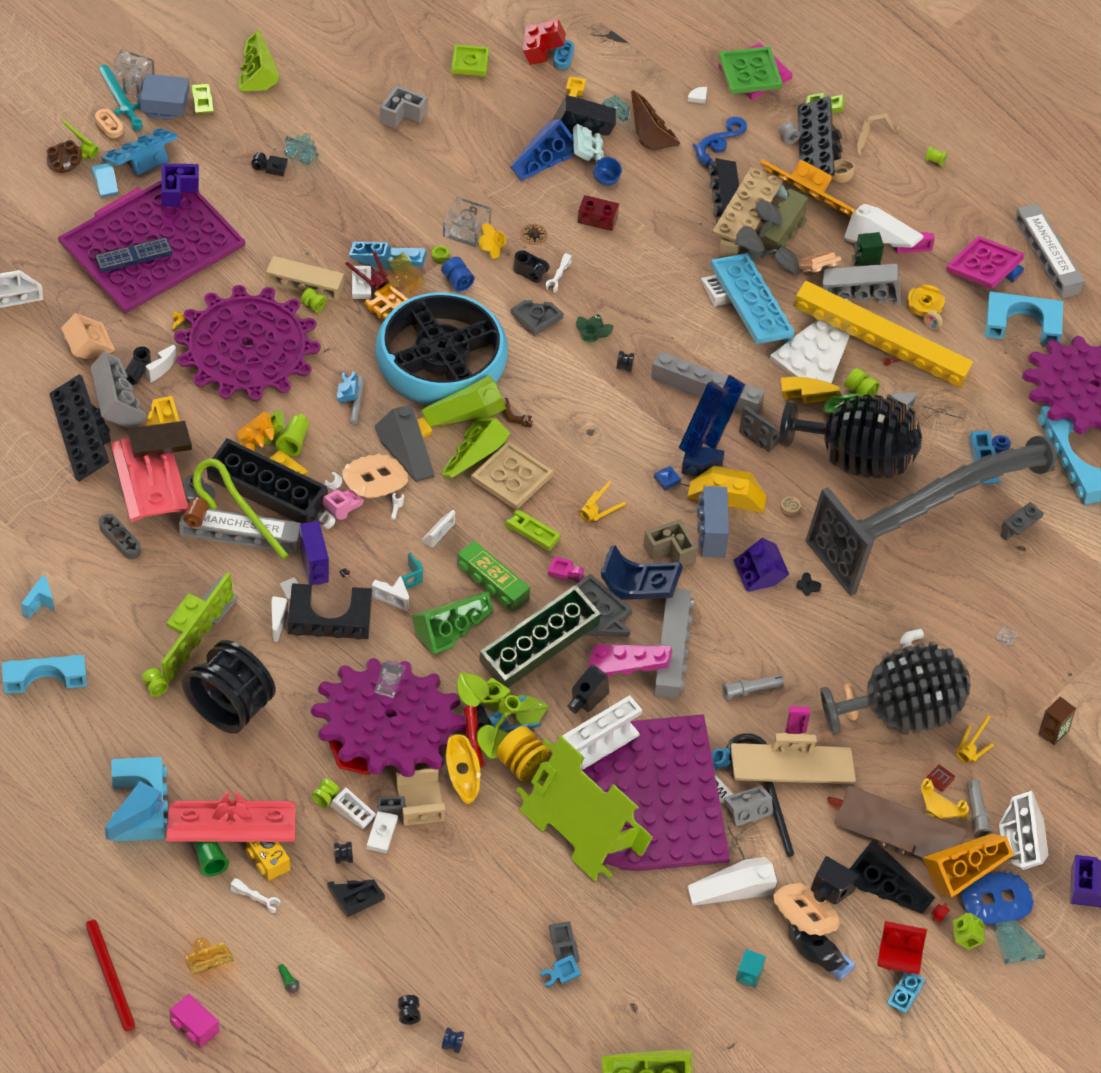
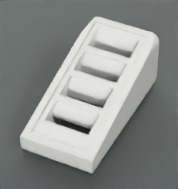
M716 275L701 278V282L713 307L731 303Z
M273 596L271 599L273 642L279 641L288 612V602L286 598Z
M346 787L330 804L333 810L361 829H364L377 815ZM350 805H353L354 807L351 810H349L348 807ZM359 809L361 812L356 816L354 812ZM366 814L367 817L362 821L360 818Z

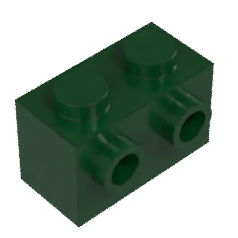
M880 232L858 234L857 242L854 243L855 254L852 255L854 266L881 264L884 244Z

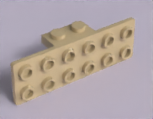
M751 167L713 229L712 234L735 242L738 231L743 226H749L758 235L766 224V220L757 213L756 204L760 200L772 203L784 180Z
M783 732L775 734L771 745L732 743L730 747L734 780L855 784L856 778L851 748L815 746L817 742L816 735L807 733L788 734Z

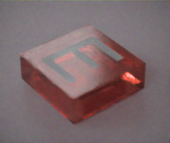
M939 764L926 778L932 781L935 788L943 792L954 781L955 775Z

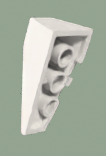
M868 204L861 205L852 213L844 237L845 241L855 243L857 242L858 234L880 232L883 243H890L892 247L912 248L923 239V235L881 209Z
M766 857L743 860L692 883L687 888L691 905L695 906L774 895L777 880L772 863Z

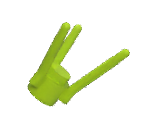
M63 120L62 123L83 141L80 146L82 158L85 160L88 157L93 159L99 152V146L85 138Z

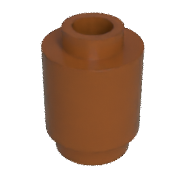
M195 497L189 502L183 517L184 522L188 526L199 527L202 525L208 510L207 502L199 497Z

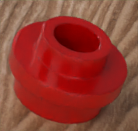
M946 903L943 905L938 904L931 912L934 915L933 921L937 920L940 923L948 914L950 909L946 907Z

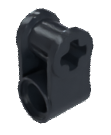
M520 250L515 253L514 272L530 279L532 282L539 283L542 280V275L550 269L547 261L527 251Z

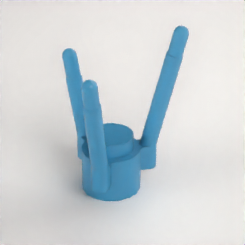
M526 696L519 698L520 702L524 701ZM499 711L488 717L490 725L494 728L503 716ZM506 718L499 727V730H504L506 732L513 731L521 726L534 728L540 727L541 723H531L506 727V725L509 724L508 719Z

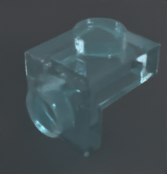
M616 95L602 103V105L615 108L616 117L622 122L629 119L630 106Z

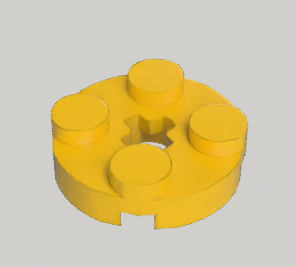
M921 285L920 288L916 289L914 287L908 294V310L910 313L924 317L930 311L940 314L944 308L945 298L940 294L941 291L934 286Z

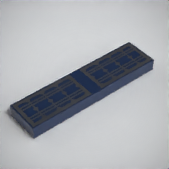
M164 237L95 255V261L100 273L170 256L172 255V249L167 238Z

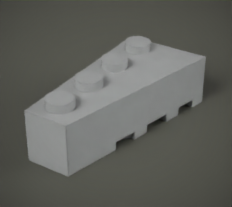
M103 352L91 366L101 417L127 429L135 428L146 417L145 411L140 410L139 405L141 403L138 398L133 396L132 391L134 388L126 380L128 376L120 359Z

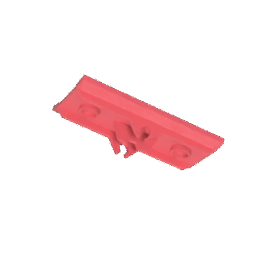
M129 438L111 443L130 522L146 516L170 512H186L188 503L174 453L134 458Z
M226 792L218 801H175L169 803L167 842H295L296 802L246 801L238 792H235L236 799L232 801L228 798L230 792Z

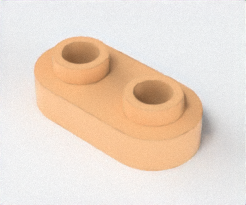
M101 109L96 112V123L108 137L117 138L123 134V125L112 111Z

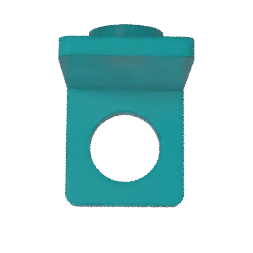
M411 552L408 553V566L412 573L402 576L406 589L423 583V566L419 560L415 559ZM412 577H415V579L412 582L406 583L407 580H409Z

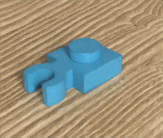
M352 371L350 377L343 373L341 377L344 383L338 384L337 400L339 403L357 400L359 389L358 376L355 371Z
M573 955L553 963L554 970L546 969L540 973L541 977L546 975L551 977V980L545 983L546 987L553 986L558 979L562 985L581 976Z

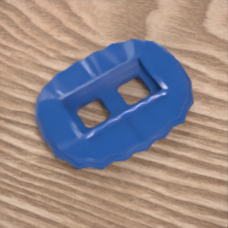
M1011 872L988 873L962 890L961 893L963 905L967 913L975 915L983 920L984 924L990 925L1020 920L1032 911L1034 903L1028 883L1023 881L1020 875H1014ZM1012 891L1015 900L1004 901L1001 892ZM991 894L994 904H983L981 895Z

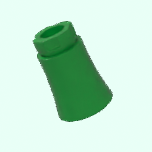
M193 842L202 875L212 877L221 874L228 868L229 861L222 852L218 842Z

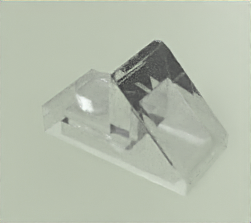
M390 660L384 662L375 693L394 698L405 673L406 665Z

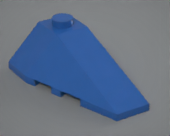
M560 119L550 120L535 135L510 168L520 180H524L544 169L569 159L574 155L572 134Z

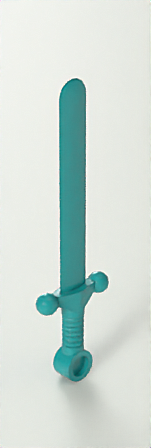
M101 65L99 71L121 107L120 109L116 108L114 114H127L131 121L132 129L140 131L143 128L142 120L138 119L133 111L140 109L141 104H138V102L131 104L109 66Z

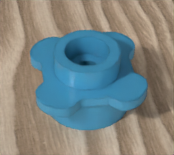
M724 748V750L716 749L712 752L714 769L717 770L720 767L727 768L730 766L729 755L731 750L729 748Z

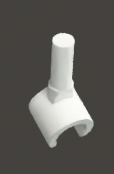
M396 493L392 495L393 511L391 520L396 519L398 509L404 504L403 494L400 499L396 498Z

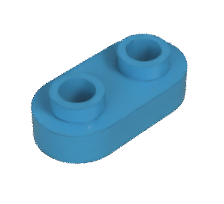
M565 40L564 46L556 48L553 64L556 68L567 69L570 67L574 54L573 42Z

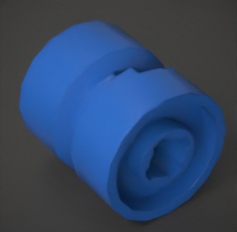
M460 257L448 259L441 268V272L457 292L467 290L474 283V275Z

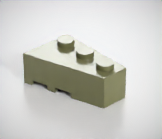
M789 188L787 199L784 203L780 202L778 205L782 217L781 223L778 226L772 223L761 239L765 250L771 251L773 249L778 250L780 247H786L790 238L793 239L797 230L804 227L807 221L805 216L808 197ZM768 221L766 222V224L764 225V227H763L762 230L760 231L759 235L762 233V231L764 230V228H765L766 225L768 224Z

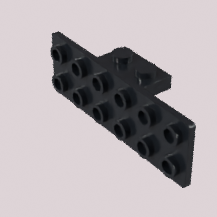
M826 96L798 107V130L801 133L799 138V157L801 160L834 176V161L841 159V152H843L840 144L842 134L832 123L831 97Z
M78 374L50 392V398L75 479L81 481L109 463L104 444L106 445L111 442V438L109 435L110 429L105 423V419L101 417L100 408H96L91 404L83 376Z

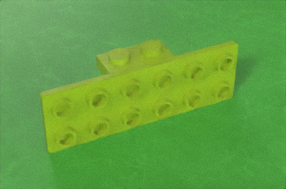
M227 572L206 601L188 593L166 622L168 628L181 634L161 662L163 679L167 683L177 677L179 668L182 664L187 663L192 650L198 648L203 635L211 630L213 621L221 616L224 606L232 601L234 593L230 573Z

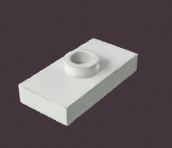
M381 811L377 812L367 843L368 850L387 854L398 821V815Z

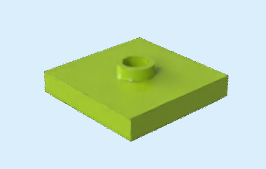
M455 44L451 74L486 77L490 48Z

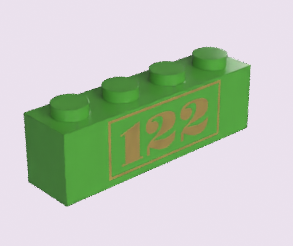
M473 541L457 554L458 568L462 572L467 573L476 584H480L486 592L489 591V594L499 600L503 607L514 612L530 599L531 587L476 541Z

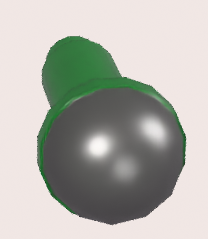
M280 964L278 969L285 981L286 991L289 993L297 992L300 987L299 981L291 976L284 964Z

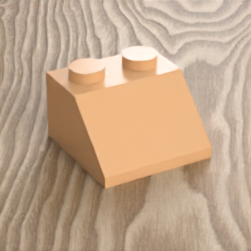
M75 313L61 327L64 338L71 348L70 351L76 357L88 360L100 356L103 352L112 353L115 350L103 323Z

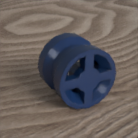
M447 1027L442 1042V1049H453L454 1052L459 1053L465 1032H454L452 1028Z

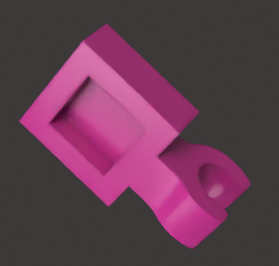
M554 556L548 570V576L567 581L568 577H571L576 582L584 579V568L574 567L573 561Z

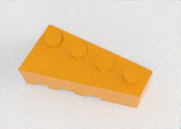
M991 833L922 858L937 894L953 897L1014 854L1007 837Z

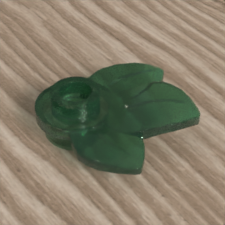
M599 314L588 320L583 317H578L576 320V327L581 332L580 336L586 342H595L598 338L609 336L613 331V325H603Z

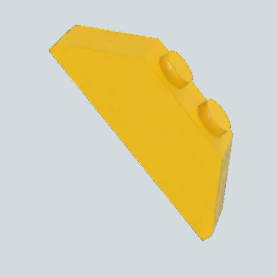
M713 465L690 482L687 499L699 501V494H703L704 486L727 487L728 507L764 513L767 495L751 472Z

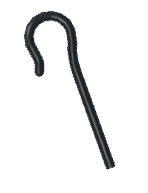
M743 733L733 737L726 748L731 750L732 743L739 744L744 741L768 744L760 736ZM730 753V755H729V760L731 761V764H730V765H731L732 770H733L732 757H731V753ZM764 781L766 790L772 797L773 813L786 856L791 857L794 855V850L773 782Z

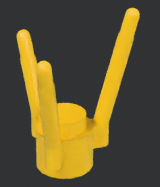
M610 481L599 492L595 491L579 510L580 516L585 521L590 522L593 520L596 522L601 517L626 505L625 502H622L598 514L599 507L595 502L611 485Z
M990 715L982 722L970 742L965 743L971 730V725H968L961 743L956 749V756L960 761L975 763L980 756L994 747V744L991 743L976 754L977 747L974 745V742L990 720Z

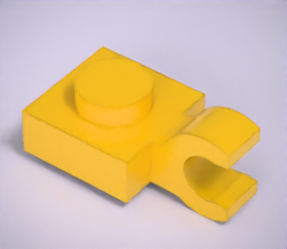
M569 76L565 93L576 98L578 95L583 96L586 79Z

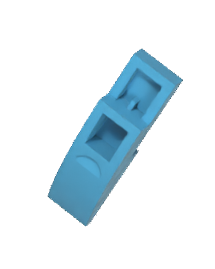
M353 242L349 253L350 258L378 268L373 256V251H375L383 269L407 272L408 267H423L427 255L426 248H391L389 242Z

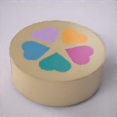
M930 311L924 316V323L931 330H937L943 324L942 317L935 311Z

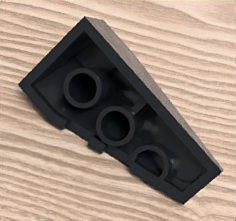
M873 840L849 868L860 875L856 887L859 890L872 893L884 900L893 901L918 913L923 914L936 898L892 855Z

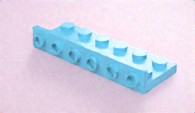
M747 253L711 260L710 266L756 344L782 339L786 344L792 340L794 336L793 327L790 326L786 315L781 311L777 300L774 299L762 275L758 272L754 262Z

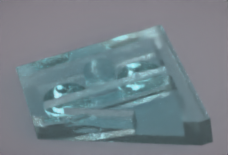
M1016 920L995 923L994 930L1005 964L1045 958V951Z

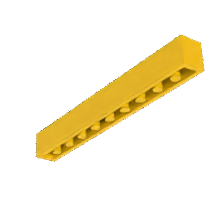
M808 281L804 282L796 295L793 307L799 311L830 324L832 327L865 341L867 344H871L884 352L898 357L900 360L931 373L933 376L939 377L952 385L961 388L970 373L973 361Z

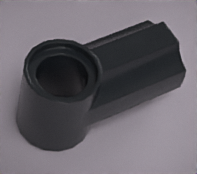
M140 346L133 351V358L125 370L128 376L126 380L132 386L138 384L146 371V365L151 363L150 350L147 347Z

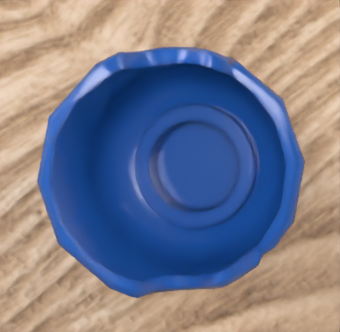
M611 157L600 158L593 170L595 180L605 186L616 184L622 173L620 163Z

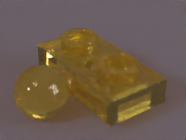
M404 252L389 262L397 276L388 277L389 283L385 282V285L389 284L393 288L398 289L399 283L402 281L411 294L425 284L424 279Z
M199 937L194 941L193 949L195 953L184 956L185 963L192 975L233 961L232 953L225 942L210 947V942L204 937Z

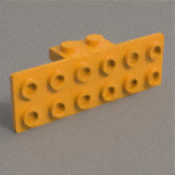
M763 159L760 160V163L763 165L762 169L767 171V173L775 176L778 175L779 178L784 180L783 182L789 185L793 183L798 190L805 194L809 191L808 193L820 202L824 199V202L835 210L839 207V210L846 216L851 218L852 213L856 211L847 204L824 193L833 177L800 159L791 175Z

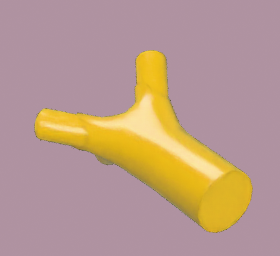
M173 312L172 318L177 320L171 329L175 330L180 323L185 321L184 313Z

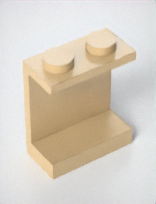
M424 768L422 770H415V774L412 777H404L400 772L397 773L396 785L398 796H404L406 801V807L403 808L401 814L403 826L445 821V804L442 803L438 769Z

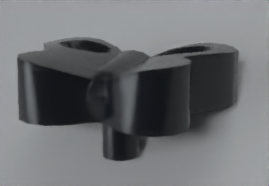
M805 572L802 575V580L797 581L796 587L803 589L804 594L808 596L811 592L820 591L821 583L812 581L810 573Z

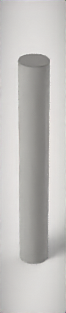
M359 376L357 379L359 389L357 400L353 402L350 420L352 425L358 424L365 382L363 376Z

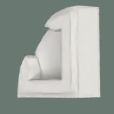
M698 87L692 90L688 95L687 102L705 104L707 87Z

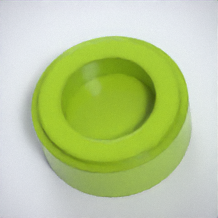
M436 246L432 249L431 258L436 263H445L450 259V250L445 246Z

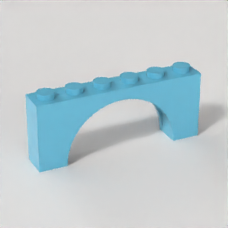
M1050 406L1041 407L1038 423L1043 427L1045 436L1054 445L1061 467L1068 474V480L1073 484L1077 497L1081 499L1083 505L1101 501V469L1082 461L1070 447L1068 435L1073 431V422L1067 418L1052 421L1046 416L1047 412L1051 409Z

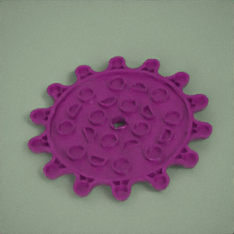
M235 285L232 288V296L228 299H222L216 293H207L204 297L207 304L206 310L196 311L194 309H187L184 312V318L192 324V327L189 330L177 331L174 334V340L178 344L189 348L186 353L178 356L177 362L183 368L196 367L199 369L198 373L193 377V382L197 387L216 383L220 385L219 395L222 399L227 400L234 392L242 390L248 393L252 401L258 402L261 400L265 388L272 387L285 394L291 388V384L288 381L289 376L300 375L306 377L311 373L312 368L303 360V357L317 354L321 349V345L317 341L307 339L305 335L316 328V321L313 318L299 319L296 317L295 313L301 305L297 299H290L285 303L276 302L274 299L275 290L271 287H265L259 295L251 296L246 292V288L243 285ZM248 341L252 343L251 345H245V347L243 344Z
M1076 336L1071 341L1072 346H1064L1056 340H1050L1046 344V349L1050 354L1032 352L1028 356V361L1038 369L1025 370L1022 373V379L1035 384L1038 388L1033 389L1029 393L1028 398L1032 402H1044L1050 406L1051 409L1046 414L1048 419L1052 421H1058L1062 418L1071 420L1073 422V430L1078 434H1085L1087 429L1091 427L1101 431V345L1099 347L1090 346L1083 337Z
M371 658L366 663V671L362 672L343 665L337 672L338 677L342 681L341 683L335 684L324 681L318 686V692L328 699L326 703L314 704L310 711L314 717L323 718L328 722L327 726L322 727L318 731L319 739L322 741H339L343 746L338 752L339 759L347 762L356 757H362L368 762L367 769L372 774H380L387 765L397 767L400 774L404 777H412L415 774L414 766L417 763H425L432 769H441L444 761L439 753L442 750H447L448 739L452 736V732L466 730L465 717L456 715L451 711L461 703L458 694L439 692L437 688L441 681L437 674L432 673L426 677H417L412 674L411 664L407 661H402L396 669H386L380 664L378 659ZM393 713L394 717L390 718L386 715H391Z

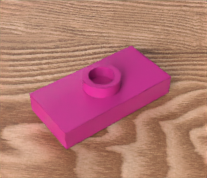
M789 706L785 733H806L810 707Z

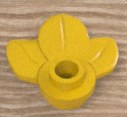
M482 224L483 235L479 238V246L483 251H489L492 259H497L500 256V248L506 243V237L503 232L495 231L491 224Z

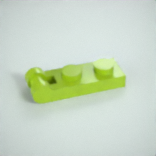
M516 510L512 515L513 517L504 523L508 530H514L547 551H550L561 538V534L521 510Z

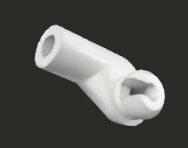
M917 629L904 633L900 640L902 649L911 646L912 641L924 638L923 630Z

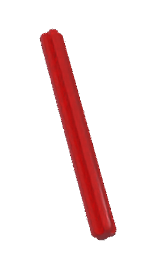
M95 919L87 921L86 929L123 1029L125 1031L133 1030L135 1022L99 925Z

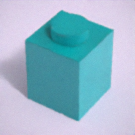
M746 949L737 971L736 981L745 986L756 988L765 965L766 956Z

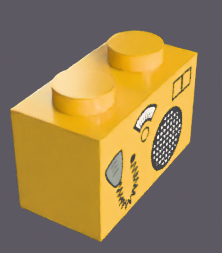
M247 842L245 851L248 858L255 861L257 871L261 876L264 875L267 881L290 871V858L279 842Z

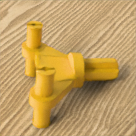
M928 778L923 780L921 792L926 805V815L940 820L955 817L966 818L969 813L966 801L964 803V800H960L958 805H955L934 792L931 780L929 781Z

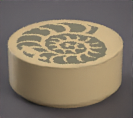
M790 496L782 500L781 511L785 515L795 516L800 512L801 503L797 498Z

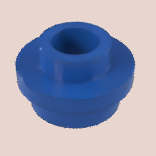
M997 435L992 439V446H995V451L1000 453L1010 448L1011 441L1006 436Z

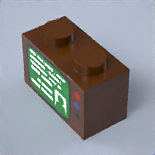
M1059 697L1045 710L1038 734L1044 740L1055 745L1069 732L1076 708L1062 697Z

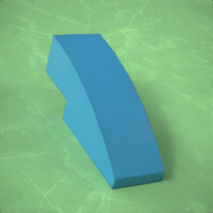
M974 431L970 433L968 438L973 462L987 455L992 456L996 454L995 446H992L990 431ZM996 477L981 482L980 484H996L999 483L1000 480L999 477Z

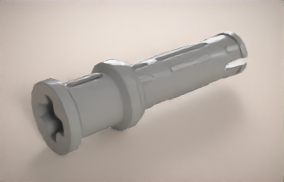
M782 674L751 681L741 679L737 683H723V696L726 701H729L733 697H747L752 692L784 687V678H781Z
M972 780L973 786L970 781L967 783L973 811L971 821L975 826V838H980L991 833L993 834V831L989 827L988 821L990 816L985 811L980 781Z

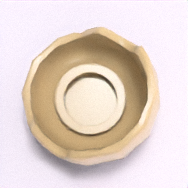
M846 159L834 161L835 175L832 176V180L837 183H847L855 174L854 163Z

